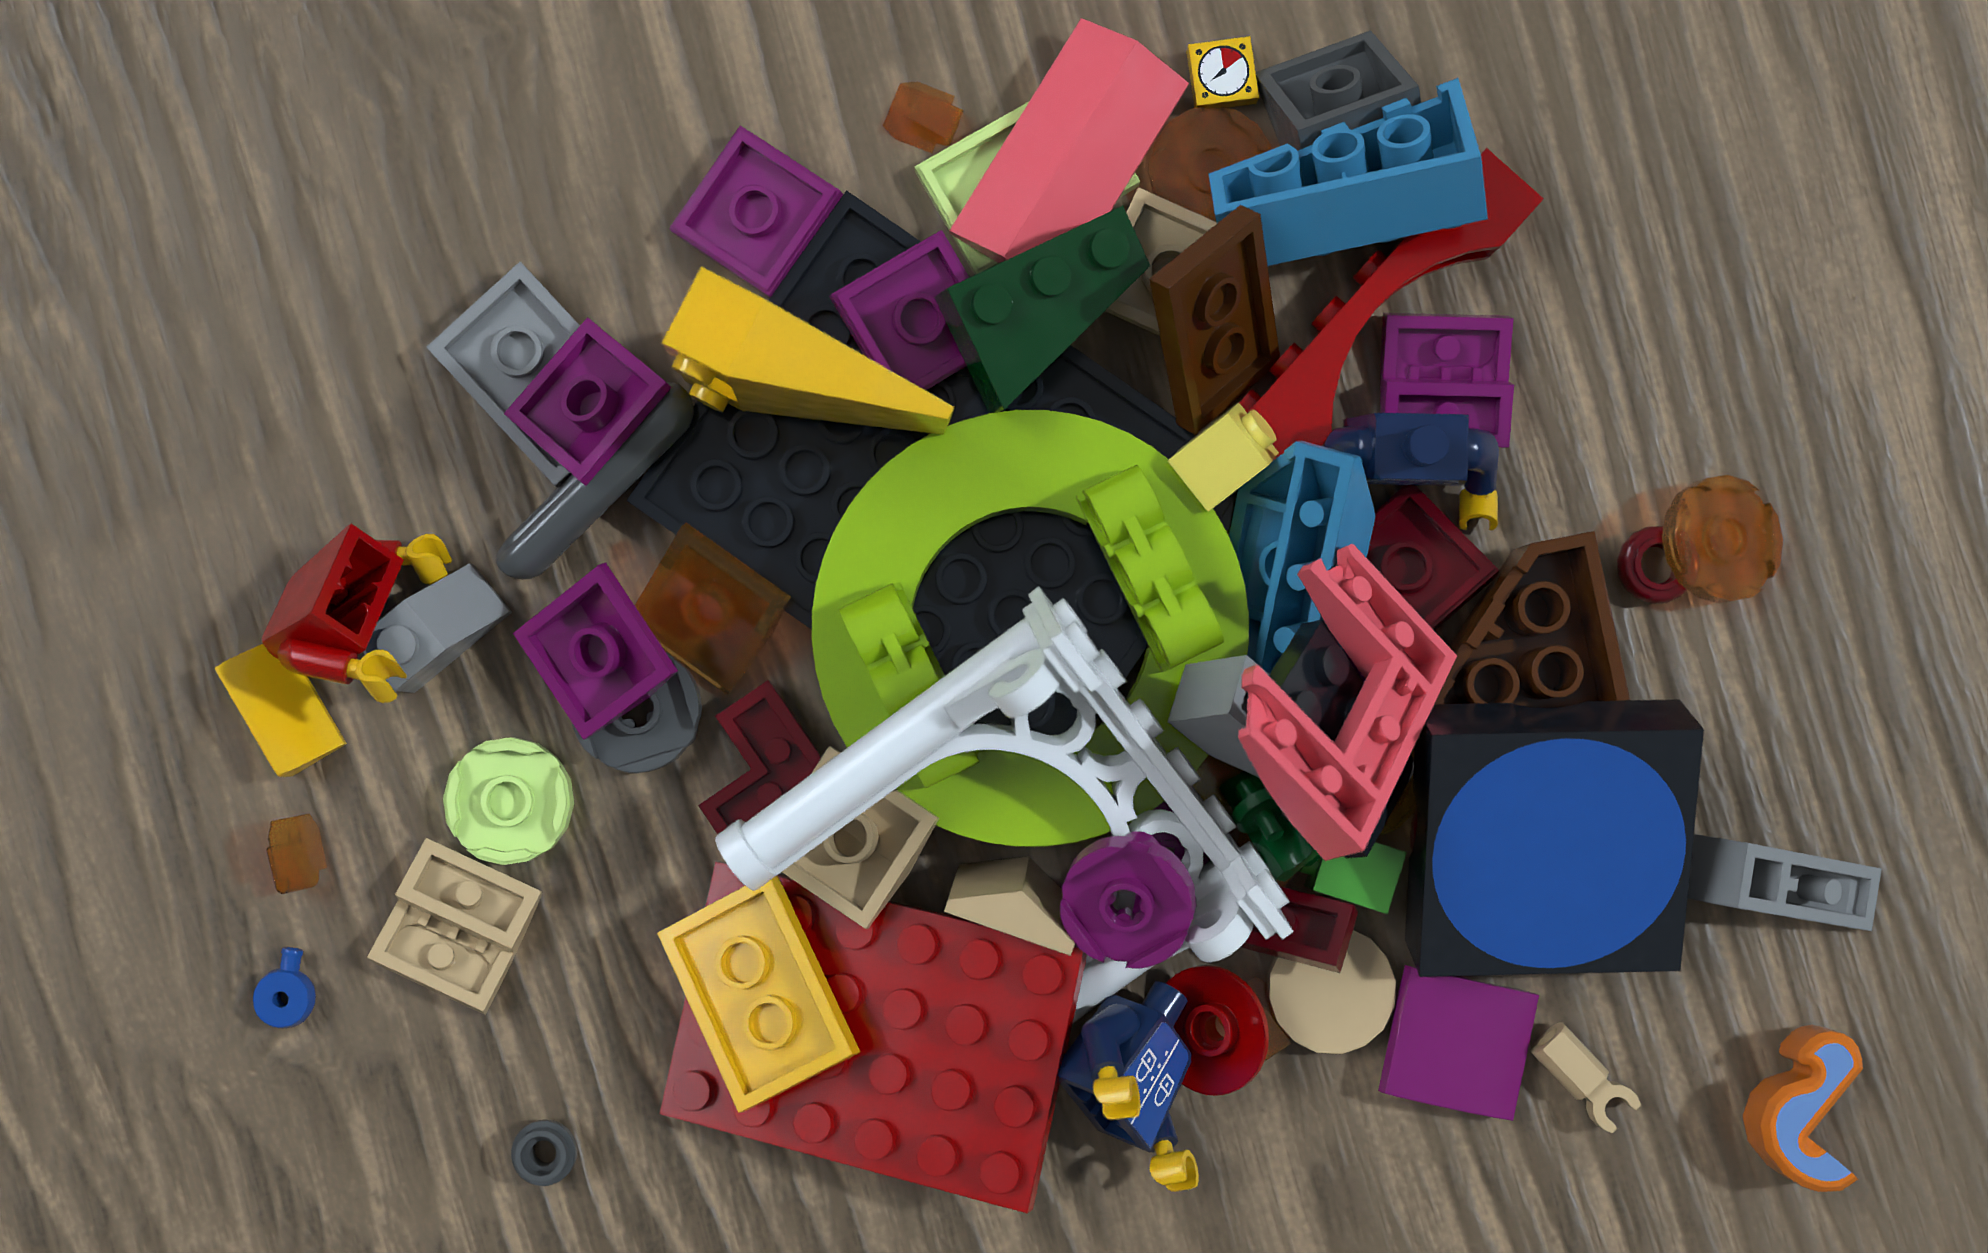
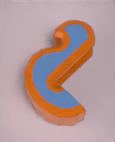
M1816 1025L1801 1026L1792 1031L1780 1044L1779 1053L1793 1061L1791 1071L1764 1078L1750 1092L1743 1113L1747 1140L1767 1166L1796 1184L1817 1192L1842 1191L1857 1181L1858 1178L1808 1136L1863 1070L1862 1056L1854 1040L1843 1033Z

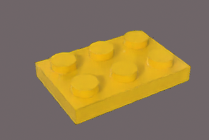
M778 875L756 891L744 886L657 933L738 1113L747 1111L860 1053Z

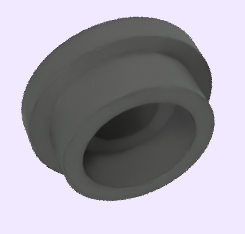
M547 1119L534 1121L524 1127L517 1134L511 1149V1159L516 1172L525 1181L537 1186L553 1185L564 1179L574 1167L577 1158V1145L570 1130L557 1121ZM548 1141L554 1145L556 1149L554 1161L543 1162L537 1157L535 1153L537 1142Z

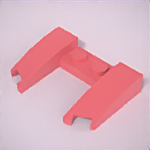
M1353 543L1336 550L1337 566L1326 570L1322 559H1318L1303 566L1297 573L1330 632L1360 673L1366 678L1335 742L1333 743L1258 664L1245 668L1241 680V688L1248 693L1246 727L1239 729L1238 739L1266 790L1291 824L1325 861L1365 850L1457 658L1452 649Z

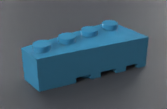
M1459 78L1436 86L1438 97L1412 107L1407 98L1383 106V118L1355 129H1349L1345 122L1321 130V135L1312 145L1298 151L1291 145L1285 144L1209 173L1216 222L1219 223L1240 205L1261 215L1267 266L1487 220L1482 158Z

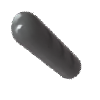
M675 382L668 383L672 388L587 486L571 474L507 538L496 555V564L503 573L514 579L521 580L540 576L647 468L658 460L687 431L692 422L694 409L691 397L681 385Z

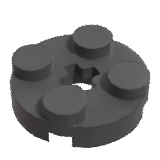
M667 653L678 672L648 698L652 700L654 710L646 714L647 724L637 728L636 722L633 719L623 720L620 717L585 740L582 739L572 724L576 737L582 747L606 766L627 773L654 771L678 759L696 739L702 715L700 692L690 671L670 653Z

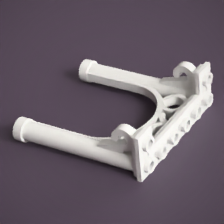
M1040 587L1028 594L1032 603L1022 609L1025 615L1024 619L746 823L739 819L715 837L717 847L732 872L745 886L756 891L930 764L961 752L974 750L1011 751L1041 760L1073 779L1088 793L1102 811L1109 824L1112 836H1125L1133 831H1143L1150 835L1167 832L1179 839L1181 845L1185 847V854L1181 862L1192 878L1197 898V907L1182 946L1172 956L1191 948L1203 962L1219 961L1234 953L1244 944L1251 934L1253 923L1265 939H1268L1277 932L1283 940L1293 932L1281 911V908L1290 901L1272 877L1259 852L1250 841L1239 848L1229 835V832L1237 826L1214 794L1203 801L1192 786L1200 780V777L1181 750L1176 747L1167 754L1155 738L1164 730L1149 708L1140 698L1131 705L1117 689L1126 680L1103 649L1098 651L1086 634V627L1067 601L1062 598L1053 605ZM1055 691L1066 695L1072 705L1077 708V718L1074 725L1060 735H1046L1030 731L1028 713L1044 703ZM998 707L1006 717L1012 720V725L973 724ZM1095 713L1100 716L1126 751L1117 755L1102 756L1092 753L1085 747L1095 729ZM1147 777L1173 812L1163 809L1148 810L1136 816L1133 809V796L1138 785ZM1103 781L1112 782L1113 795ZM1204 852L1211 859L1205 865H1203ZM1118 890L1117 898L1112 903L1117 910L1125 907L1133 910L1136 893L1129 892L1128 890ZM1087 955L1073 1023L1153 966L1141 969L1125 968L1127 962L1115 961L1105 957L1103 963Z

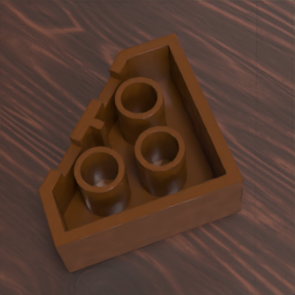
M1595 531L1530 543L1511 551L1499 569L1498 576L1490 583L1449 645L1457 655V658L1435 704L1513 703L1534 708H1555L1575 705L1585 701L1630 700Z

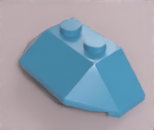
M1296 441L1284 450L1285 453L1274 459L1269 466L1238 489L1229 538L1237 555L1246 589L1249 612L1247 656L1269 675L1301 624L1323 620L1297 575L1300 569L1311 562L1322 559L1326 570L1337 566L1336 550L1352 543L1367 558L1376 515L1360 456L1305 441Z

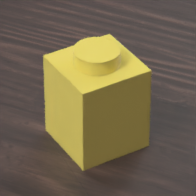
M1238 402L1181 447L1168 460V463L1207 512H1209L1270 465L1279 453L1272 445L1277 439L1270 425L1257 411L1251 410L1247 413Z

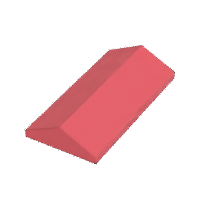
M1081 18L952 225L949 234L995 262L1002 263L1112 211L1183 96L1189 83L1137 40Z

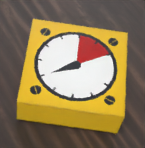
M1250 36L1188 44L1186 53L1195 112L1257 104L1259 93Z

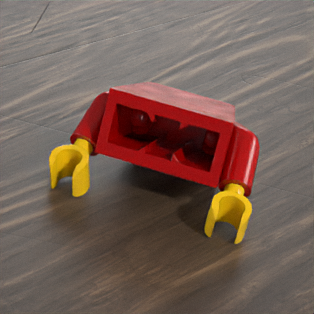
M352 523L349 524L293 574L288 581L261 638L264 647L267 648L272 656L279 659L281 665L293 673L342 684H350L354 679L361 681L377 702L388 703L394 701L398 695L385 680L395 676L407 678L406 673L395 658L383 649L371 651L360 660L358 655L365 651L402 566L412 565L420 581L425 584H433L448 576L444 564L451 563L452 558L445 544L435 534H425L414 539L407 547H402L400 540H375Z

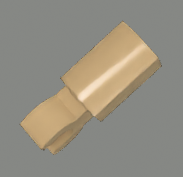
M1563 1022L1552 1025L1532 1044L1531 1053L1576 1100L1586 1099V1110L1589 1118L1603 1130L1613 1133L1617 1129L1605 1113L1606 1104L1610 1099L1620 1097L1625 1104L1634 1110L1641 1106L1638 1096L1630 1088L1618 1082L1607 1080L1608 1069Z

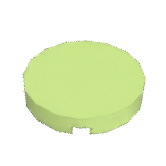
M515 737L489 740L471 749L472 751L467 753L461 761H458L449 773L443 796L446 823L454 837H457L460 843L467 848L466 850L478 859L500 865L531 861L552 849L569 827L574 807L571 778L559 758L539 743Z

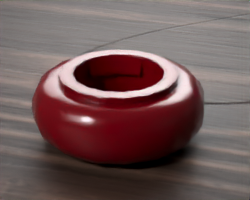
M1664 526L1645 527L1634 532L1621 546L1617 558L1618 576L1624 588L1636 599L1650 604L1668 603L1681 597L1692 585L1697 571L1696 555L1690 542L1678 531ZM1649 547L1663 549L1668 553L1672 561L1670 577L1660 584L1650 581L1644 575L1641 568L1642 556Z

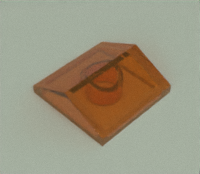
M685 523L677 532L636 602L635 607L666 652L728 695L773 634L791 596L691 525Z

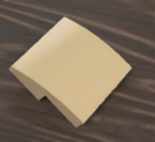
M426 838L395 894L398 901L367 958L370 962L486 1015L528 929L542 896V891Z

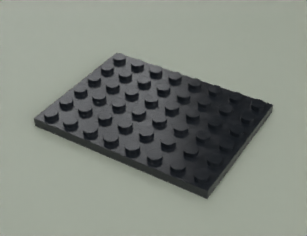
M846 190L768 301L863 355L829 296L921 241ZM1071 345L1009 406L999 411L1049 410L1076 414L1102 421L1130 433L1155 448L1168 459L1199 434L1195 435L1177 425L1176 418ZM967 366L925 390L954 407L949 425L989 414ZM697 401L693 406L694 414L690 427L651 465L627 501L812 630V608L815 587L823 556L834 530L848 506L865 484L887 462L913 443L931 433L742 411L730 404H727L722 413ZM1238 489L1213 508L1226 531L1231 527ZM1038 511L1006 513L981 521L964 530L940 551L923 576L916 594L913 611L945 676L1024 619L1025 615L1022 609L1032 603L1028 594L1040 587L1053 605L1062 598L1067 601L1086 627V634L1098 651L1103 649L1124 679L1127 677L1148 644L1088 521L1084 525L1064 516ZM1056 691L1039 707L1028 713L1030 731L1046 735H1060L1068 731L1074 725L1077 718V708L1072 705L1066 695ZM998 707L973 724L1012 725V720L1006 717ZM1095 713V721H1096L1097 718L1099 717V715H1098L1097 713Z

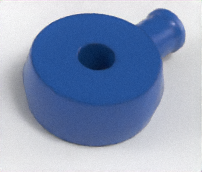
M292 947L282 948L280 968L274 969L263 976L253 993V1007L257 1016L267 1025L282 1029L292 1028L304 1022L311 1014L316 1002V991L312 981L307 975L299 971L304 951ZM282 992L288 995L289 1000L287 1004H284L281 1000Z

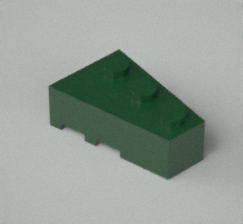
M1121 206L948 287L934 298L988 412L995 413L1009 406L1151 265L1124 206Z

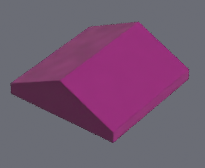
M587 317L504 412V415L581 483L587 486L672 387Z
M606 562L596 566L513 633L583 740L593 736L651 697L678 672Z

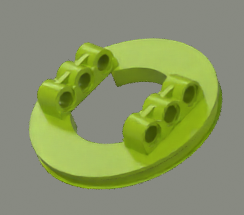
M1012 410L989 413L949 425L944 435L931 433L913 443L887 462L865 484L848 506L828 544L816 582L812 608V647L815 670L822 697L832 722L846 747L848 748L945 677L913 611L914 601L923 576L940 551L964 530L981 521L1006 513L1038 511L1064 516L1084 525L1088 521L1149 646L1146 649L1138 678L1126 700L1131 705L1140 698L1164 730L1155 737L1168 754L1178 747L1195 771H1197L1208 754L1168 723L1185 664L1247 655L1249 645V612L1245 584L1237 555L1227 531L1214 509L1207 512L1168 463L1169 459L1155 448L1128 432L1102 421L1076 414L1049 410ZM1104 722L1094 729L1090 741L1085 745L1092 753L1102 756L1117 755L1126 751ZM974 750L951 755L930 764L896 788L939 817L936 826L960 836L986 843L1015 847H1046L1075 843L1111 832L1104 814L1095 801L1073 779L1041 760L1011 751ZM1147 777L1138 785L1133 796V809L1136 816L1148 810H1153L1165 801ZM1103 781L1113 795L1112 782Z

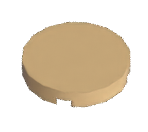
M1353 930L1341 973L1274 957L1267 972L1266 998L1275 1022L1294 1042L1316 1053L1344 1054L1366 1046L1384 1030L1395 1007L1396 981L1387 956L1372 939Z

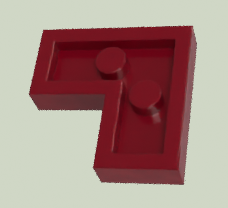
M771 680L765 681L715 716L751 768L698 805L717 834L739 819L746 823L810 776L822 758V755Z

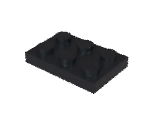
M1323 620L1301 624L1269 675L1333 743L1364 685V682ZM1411 754L1365 850L1344 856L1345 858L1367 857L1413 775L1414 759Z

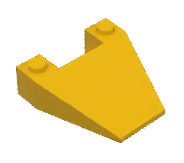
M703 267L700 268L662 341L668 354L676 357L671 368L679 372L685 382L693 385L688 395L722 413L727 404H730L742 411L944 435L954 407L771 302Z

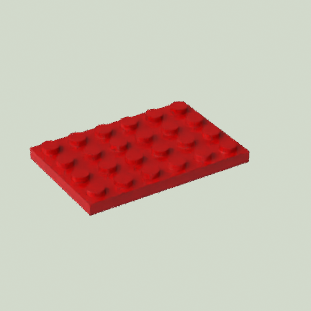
M715 862L706 906L745 886L732 872L726 862ZM778 874L860 1053L747 1111L738 1113L685 996L660 1114L1028 1214L1033 1210L1060 1085L1057 1075L1068 1048L1087 954L1074 945L1070 956L964 918L892 901L886 904L871 926L865 929L790 877Z

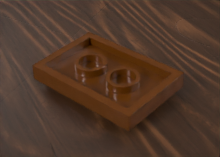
M1242 205L1238 206L1219 223L1210 228L1203 236L1149 279L1177 425L1195 435L1263 378L1280 358L1261 215Z

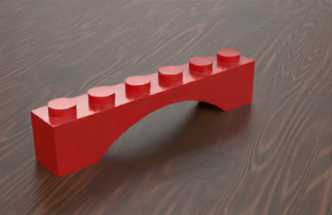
M1488 148L1481 153L1488 219L1463 224L1456 228L1440 229L1402 237L1403 241L1388 257L1378 249L1353 277L1361 285L1360 289L1347 303L1343 302L1336 295L1311 323L1320 332L1304 350L1294 342L1269 369V372L1277 380L1261 397L1251 389L1239 402L1247 413L1251 410L1257 411L1272 428L1277 439L1272 445L1279 452L1274 459L1285 453L1284 450L1296 441H1305L1320 446L1324 444L1328 435L1332 432L1333 402L1342 366L1357 334L1377 308L1394 293L1425 275L1456 264L1488 259L1543 201L1544 198Z

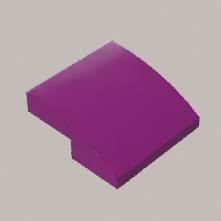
M1383 313L1380 413L1469 415V428L1489 431L1496 438L1498 447L1509 448L1514 384L1509 382L1514 318L1500 315Z
M1404 965L1378 1091L1425 1104L1513 1121L1539 995L1526 990L1471 980L1462 976L1419 977L1416 967Z

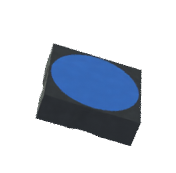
M1680 699L1585 701L1575 705L1555 708H1534L1513 703L1434 704L1415 743L1413 793L1417 808V830L1412 853L1409 857L1405 941L1419 977L1681 971L1704 729Z

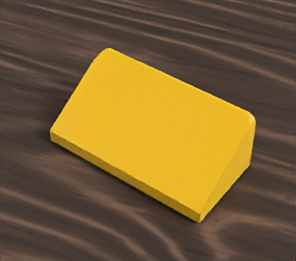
M263 644L236 655L215 667L219 678L277 776L292 777L347 744L308 676L287 670L281 665L279 659L268 652Z

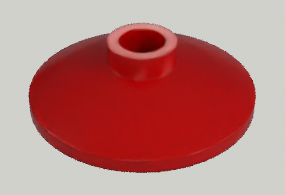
M1195 966L1174 975L1166 984L1181 992L1188 1002L1173 1028L1192 1053L1191 1064L1182 1081V1085L1197 1093L1211 1096L1230 1094L1245 1087L1261 1070L1269 1044L1268 1023L1257 995L1239 976L1217 966ZM1216 1017L1223 1023L1225 1036L1220 1035L1216 1029Z

